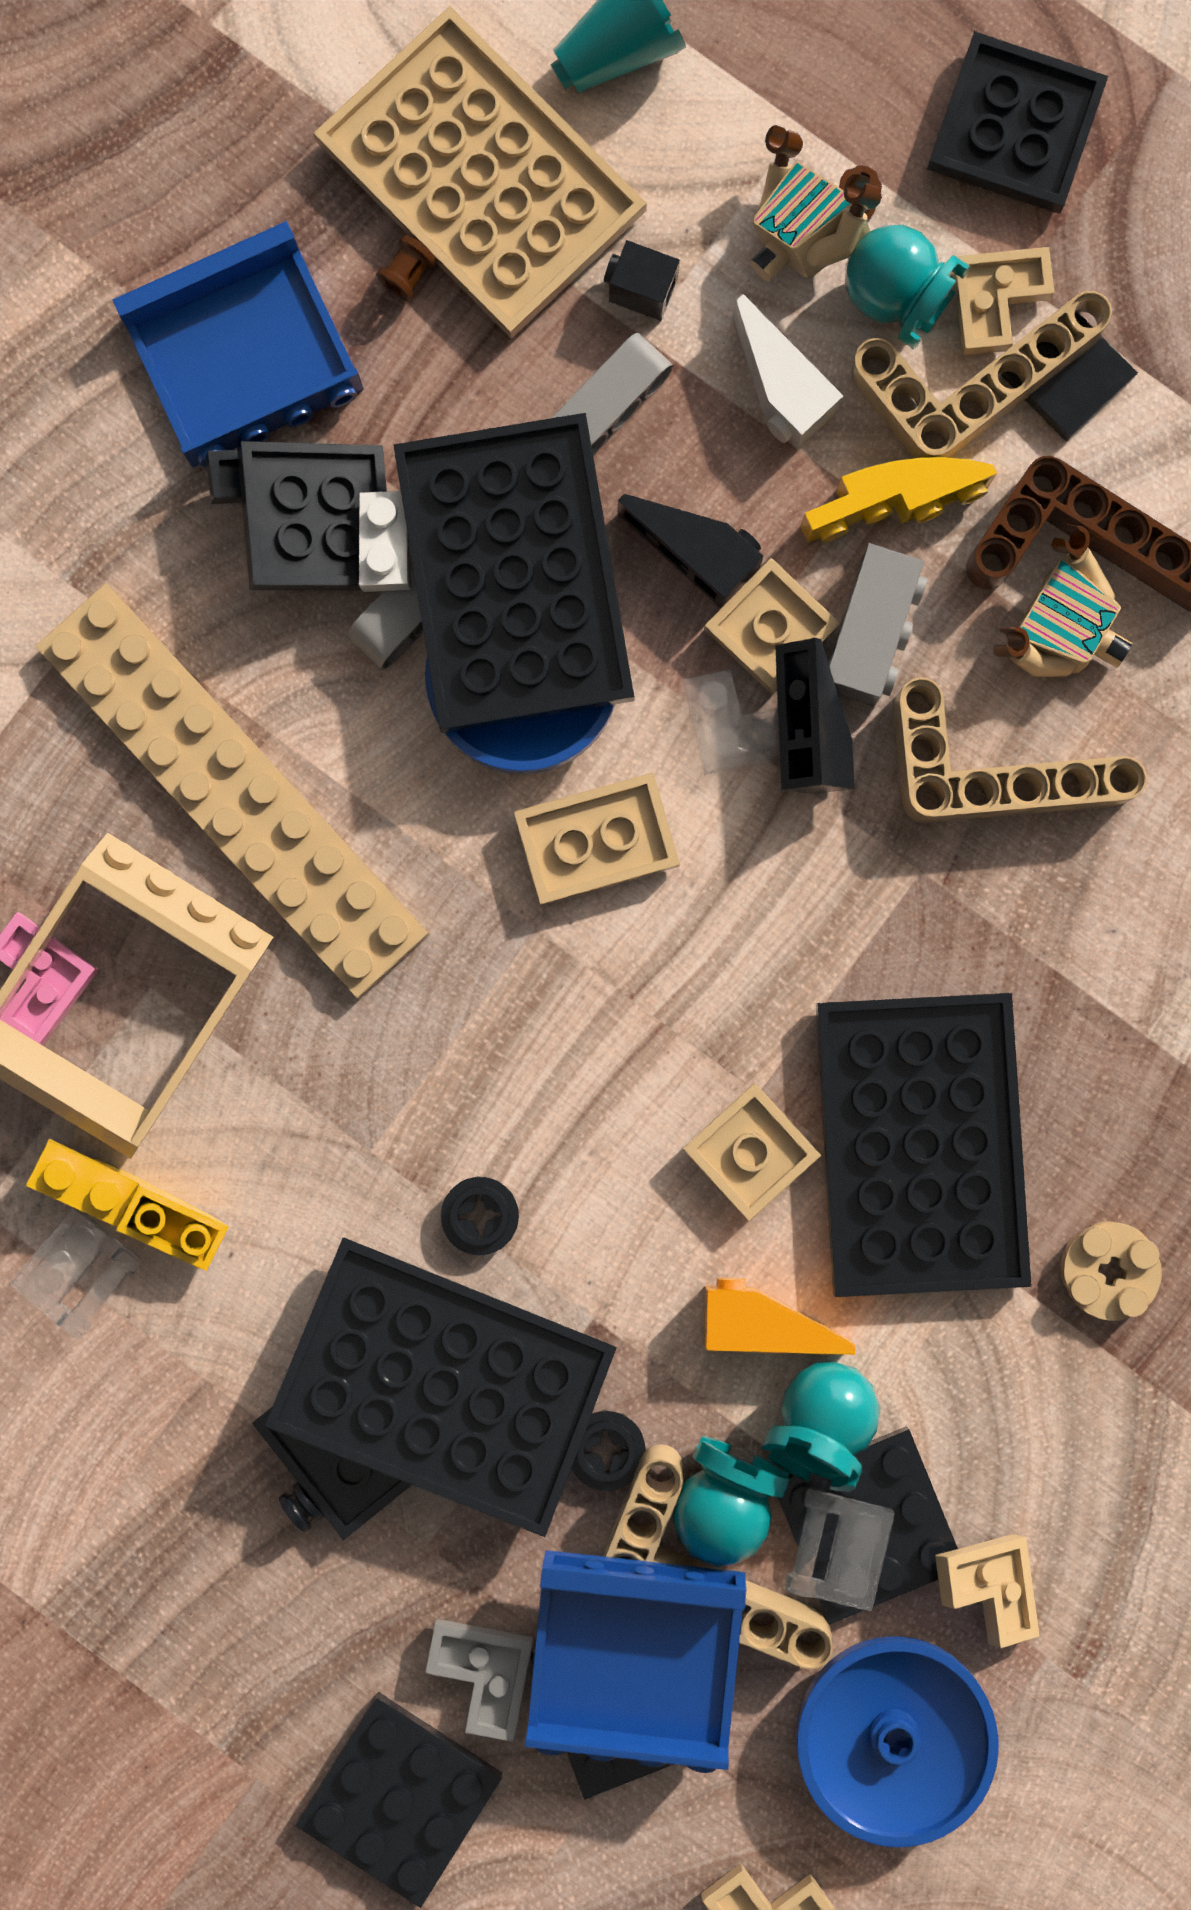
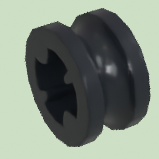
M297 1482L293 1485L294 1492L291 1494L284 1492L279 1496V1502L292 1523L301 1531L306 1532L311 1528V1520H321L324 1518V1515Z

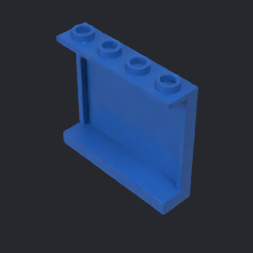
M287 221L112 299L181 444L180 448L192 468L198 465L206 467L205 456L207 451L233 450L239 446L241 441L264 442L269 438L270 432L286 425L288 427L300 426L308 422L313 417L314 412L328 406L333 408L344 406L356 398V393L364 390L359 373L352 364Z
M545 1550L541 1571V1594L525 1747L536 1748L538 1752L552 1756L561 1755L565 1752L581 1753L597 1761H611L615 1757L634 1759L648 1767H660L666 1763L686 1765L689 1769L700 1773H710L716 1769L728 1770V1748L742 1610H745L746 1600L745 1572Z

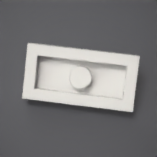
M401 491L360 493L359 586L363 592L411 590V551Z

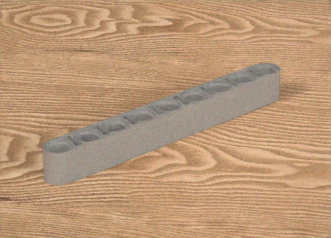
M635 333L615 351L552 418L586 413L594 456L669 377L674 366L641 334ZM412 562L411 590L383 591L357 618L347 632L346 637L381 670L391 666L424 632Z

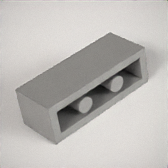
M871 543L868 544L863 554L828 662L838 695L871 706L876 705L882 694L890 696L899 668L892 667L891 664L896 649L905 650L913 627V623L905 620L910 605L919 606L928 578L920 576L924 560Z

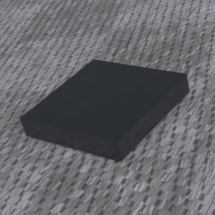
M1080 313L1075 314L1078 324L1085 328H1093ZM1101 336L1095 345L1032 392L1025 401L1068 442L1136 377L1138 372ZM1041 342L1036 345L1039 354L1043 357L1056 358L1059 356L1057 347L1052 343ZM1005 371L1001 374L1013 388L1022 386L1019 376L1014 372Z

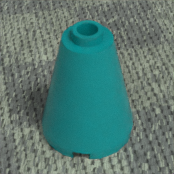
M597 0L553 49L557 60L550 65L565 90L574 85L577 92L580 93L678 54L686 48V44L679 29L674 31L671 27V14L663 0Z

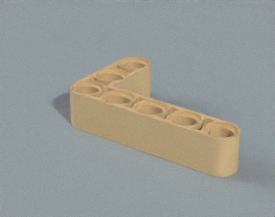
M1084 291L1076 295L941 403L938 402L897 349L889 341L882 338H870L858 347L854 357L852 379L859 391L913 458H951L1024 401L1032 392L1095 345L1110 322L1112 307L1108 298L1099 292ZM1079 312L1090 313L1095 318L1097 326L1093 328L1082 327L1076 321L1075 314ZM1041 342L1052 343L1057 347L1059 356L1056 358L1043 357L1039 354L1036 345ZM869 358H877L885 363L887 370L881 374L873 375L864 370L862 363ZM1005 371L1014 372L1019 376L1022 386L1014 389L1006 388L1000 383L998 375ZM905 394L914 399L917 407L910 412H902L894 407L892 399L898 395ZM964 402H975L981 406L984 415L978 419L967 418L962 414L960 405ZM928 431L939 432L946 440V445L940 449L928 448L923 443L921 436Z
M918 677L911 679L903 686L893 703L902 805L909 818L916 822L932 823L1114 807L1137 797L1143 792L1147 784V773L1144 766L1138 760L1126 756L951 771L944 697L938 684L929 678ZM911 693L923 695L928 700L929 711L924 714L913 712L908 707L907 695ZM916 740L928 742L933 748V760L923 762L916 759L911 750L912 742ZM1112 770L1120 771L1127 777L1129 785L1126 793L1118 792L1112 787L1110 783ZM1063 775H1072L1080 782L1081 793L1079 797H1071L1065 793L1061 785ZM1015 779H1024L1031 784L1034 791L1031 801H1022L1014 794L1013 783ZM976 783L985 790L986 801L984 805H973L966 799L964 793L966 784ZM928 787L934 790L938 796V806L936 809L927 810L919 805L916 799L918 788Z
M662 1444L654 1445L643 1453L605 1545L603 1557L617 1558L625 1556L639 1561L717 1569L659 1546L683 1483L682 1458L672 1447ZM663 1465L670 1468L674 1475L668 1481L659 1482L653 1480L647 1472L654 1466ZM637 1511H646L652 1514L656 1520L651 1525L642 1527L634 1524L630 1516ZM746 1580L745 1610H742L739 1643L801 1668L812 1670L825 1665L832 1656L833 1643L830 1626L824 1613L812 1606ZM765 1612L773 1615L775 1620L769 1625L759 1626L754 1624L751 1618L757 1613ZM807 1631L817 1632L821 1635L819 1641L814 1644H803L797 1640L799 1635Z

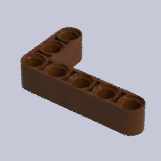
M1054 456L1037 458L1028 467L966 564L969 580L976 587L994 589L999 587L1015 569L1045 521L1069 536L1068 530L1065 529L1066 524L1083 526L1089 533L1090 542L1088 547L1191 612V542ZM1033 477H1046L1051 482L1053 491H1040L1035 486ZM1082 501L1087 503L1093 511V518L1081 517L1075 511L1074 502ZM1007 516H1021L1027 523L1028 531L1018 532L1013 530L1009 526ZM1115 527H1123L1131 532L1133 544L1120 542L1115 535ZM1162 552L1167 554L1173 562V570L1161 568L1156 561L1155 553ZM993 554L997 556L1002 563V571L993 572L988 570L981 561V555Z

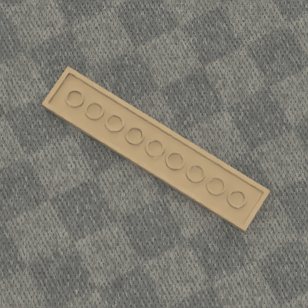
M107 583L101 586L35 646L356 998L360 999L430 935Z

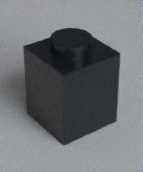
M626 240L621 255L612 254L604 275V282L609 284V302L662 321L678 280L680 259Z

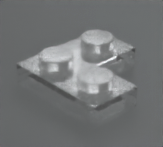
M731 669L684 679L683 686L704 775L780 758L778 707L741 715Z

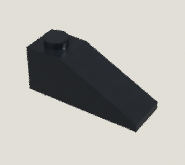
M623 494L618 500L617 514L720 609L760 569L764 557L759 552L761 546L744 529H740L737 532L728 523L628 494Z
M811 638L775 645L781 790L819 794L855 789L853 741L821 639Z

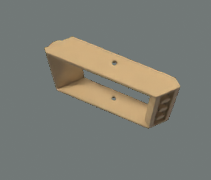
M107 833L81 864L1 987L0 1017L87 883L231 972L236 977L150 1111L1 1020L0 1080L127 1157L132 1158L274 937L217 902L214 898L174 875L171 871L142 855L128 844Z

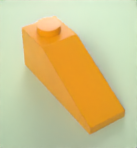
M722 1277L717 1278L716 1286H705L704 1346L706 1350L855 1355L856 1345L849 1338L754 1287H746V1279Z

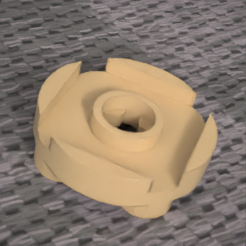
M1102 1221L1085 1228L1080 1234H1076L1068 1241L1061 1256L1060 1277L1063 1286L1067 1289L1069 1296L1079 1309L1099 1319L1119 1321L1129 1317L1140 1316L1147 1310L1148 1305L1154 1300L1159 1290L1162 1268L1157 1246L1149 1241L1141 1231L1123 1223ZM1111 1257H1116L1118 1259V1267L1123 1269L1121 1278H1115L1113 1284H1105L1106 1276L1099 1273L1100 1264H1109Z

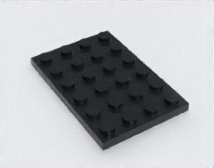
M586 413L393 444L440 732L446 733L634 701L635 697Z
M1012 993L816 1003L833 1296L850 1297L1032 1287Z
M343 1237L265 1423V1427L546 1537L617 1347Z

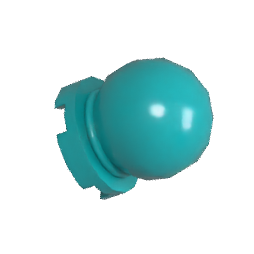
M904 224L883 225L867 232L857 242L852 255L846 263L845 286L851 302L864 316L880 323L900 322L902 329L898 339L910 348L916 349L921 341L919 340L920 336L916 333L919 329L927 334L930 332L956 294L951 289L956 282L954 280L955 275L964 279L970 269V265L955 255H952L946 263H939L935 246L921 231Z
M834 1361L817 1362L798 1373L784 1391L781 1414L785 1426L769 1428L762 1444V1449L770 1451L768 1459L781 1469L808 1482L811 1473L833 1480L830 1486L831 1490L845 1492L854 1490L862 1472V1464L854 1455L868 1447L878 1429L881 1408L873 1385L857 1368Z
M702 1436L698 1446L695 1447L692 1457L701 1464L703 1470L686 1479L674 1507V1525L677 1537L690 1555L703 1563L715 1567L736 1565L753 1557L767 1538L772 1519L768 1498L771 1496L782 1498L785 1495L790 1481L789 1473L756 1454L751 1463L729 1454L733 1446L732 1444L712 1437Z

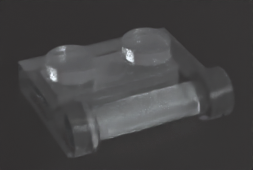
M72 1208L9 1284L66 1333L76 1339H80L89 1329L88 1321L128 1273L135 1274L143 1264V1260L133 1250L121 1244L86 1213ZM103 1252L113 1262L74 1309L67 1308L61 1301Z
M807 1489L803 1504L808 1507L793 1572L787 1573L784 1590L798 1596L814 1597L872 1612L895 1515L894 1511L890 1508ZM827 1513H834L839 1515V1520L825 1579L822 1580L814 1578L812 1575Z

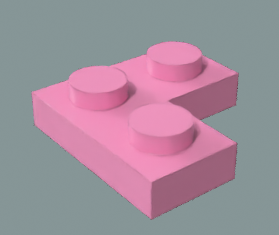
M17 912L0 934V961L13 970L37 934L40 926L25 915ZM52 937L26 977L25 983L5 1009L0 1020L44 1046L99 969L58 939Z

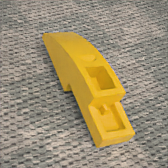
M947 457L914 458L867 467L842 476L836 489L839 499L805 512L800 527L807 543L821 538L823 543H827L845 535L849 531L847 526L861 520H865L867 525L883 520L893 513L892 507H895L902 524L915 518L918 523H924L944 512L943 506L957 500H960L961 505H966L984 497L988 493L987 488L997 475V471L993 464Z
M51 1139L48 1140L26 1184L29 1188L117 1227L116 1231L205 1271L208 1270L229 1228V1225L182 1199L96 1157L92 1159Z

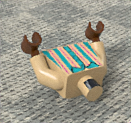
M773 125L766 134L765 144L768 151L776 154L775 161L769 162L763 195L758 211L753 218V226L764 247L750 260V265L766 282H770L786 265L803 277L811 278L826 266L847 259L852 255L857 242L870 231L866 221L867 215L864 212L866 209L870 210L877 207L881 202L882 195L879 187L870 184V179L861 174H852L847 179L844 190H842L798 161L792 166L789 165V158L796 157L803 148V140L797 132L791 130L786 132L784 127Z
M1065 525V529L1070 534L1069 543L1062 538H1054L1052 540V549L1058 553L1067 554L1066 560L1060 558L1050 570L1018 626L1002 627L1000 629V632L1004 633L1008 638L1007 645H994L993 647L995 656L1010 657L1015 664L1032 677H1066L1071 673H1079L1089 664L1094 655L1118 668L1132 646V642L1109 630L1121 607L1114 600L1115 593L1088 547L1090 536L1087 529L1083 526Z

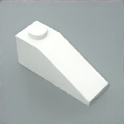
M742 294L736 300L733 320L764 417L768 420L766 425L782 443L789 441L798 450L838 412L843 395Z

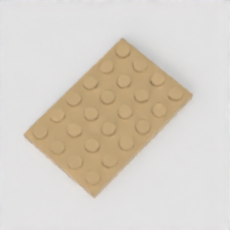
M451 6L445 9L313 133L316 142L410 237L419 241L432 252L437 259V265L511 339L647 211V203Z

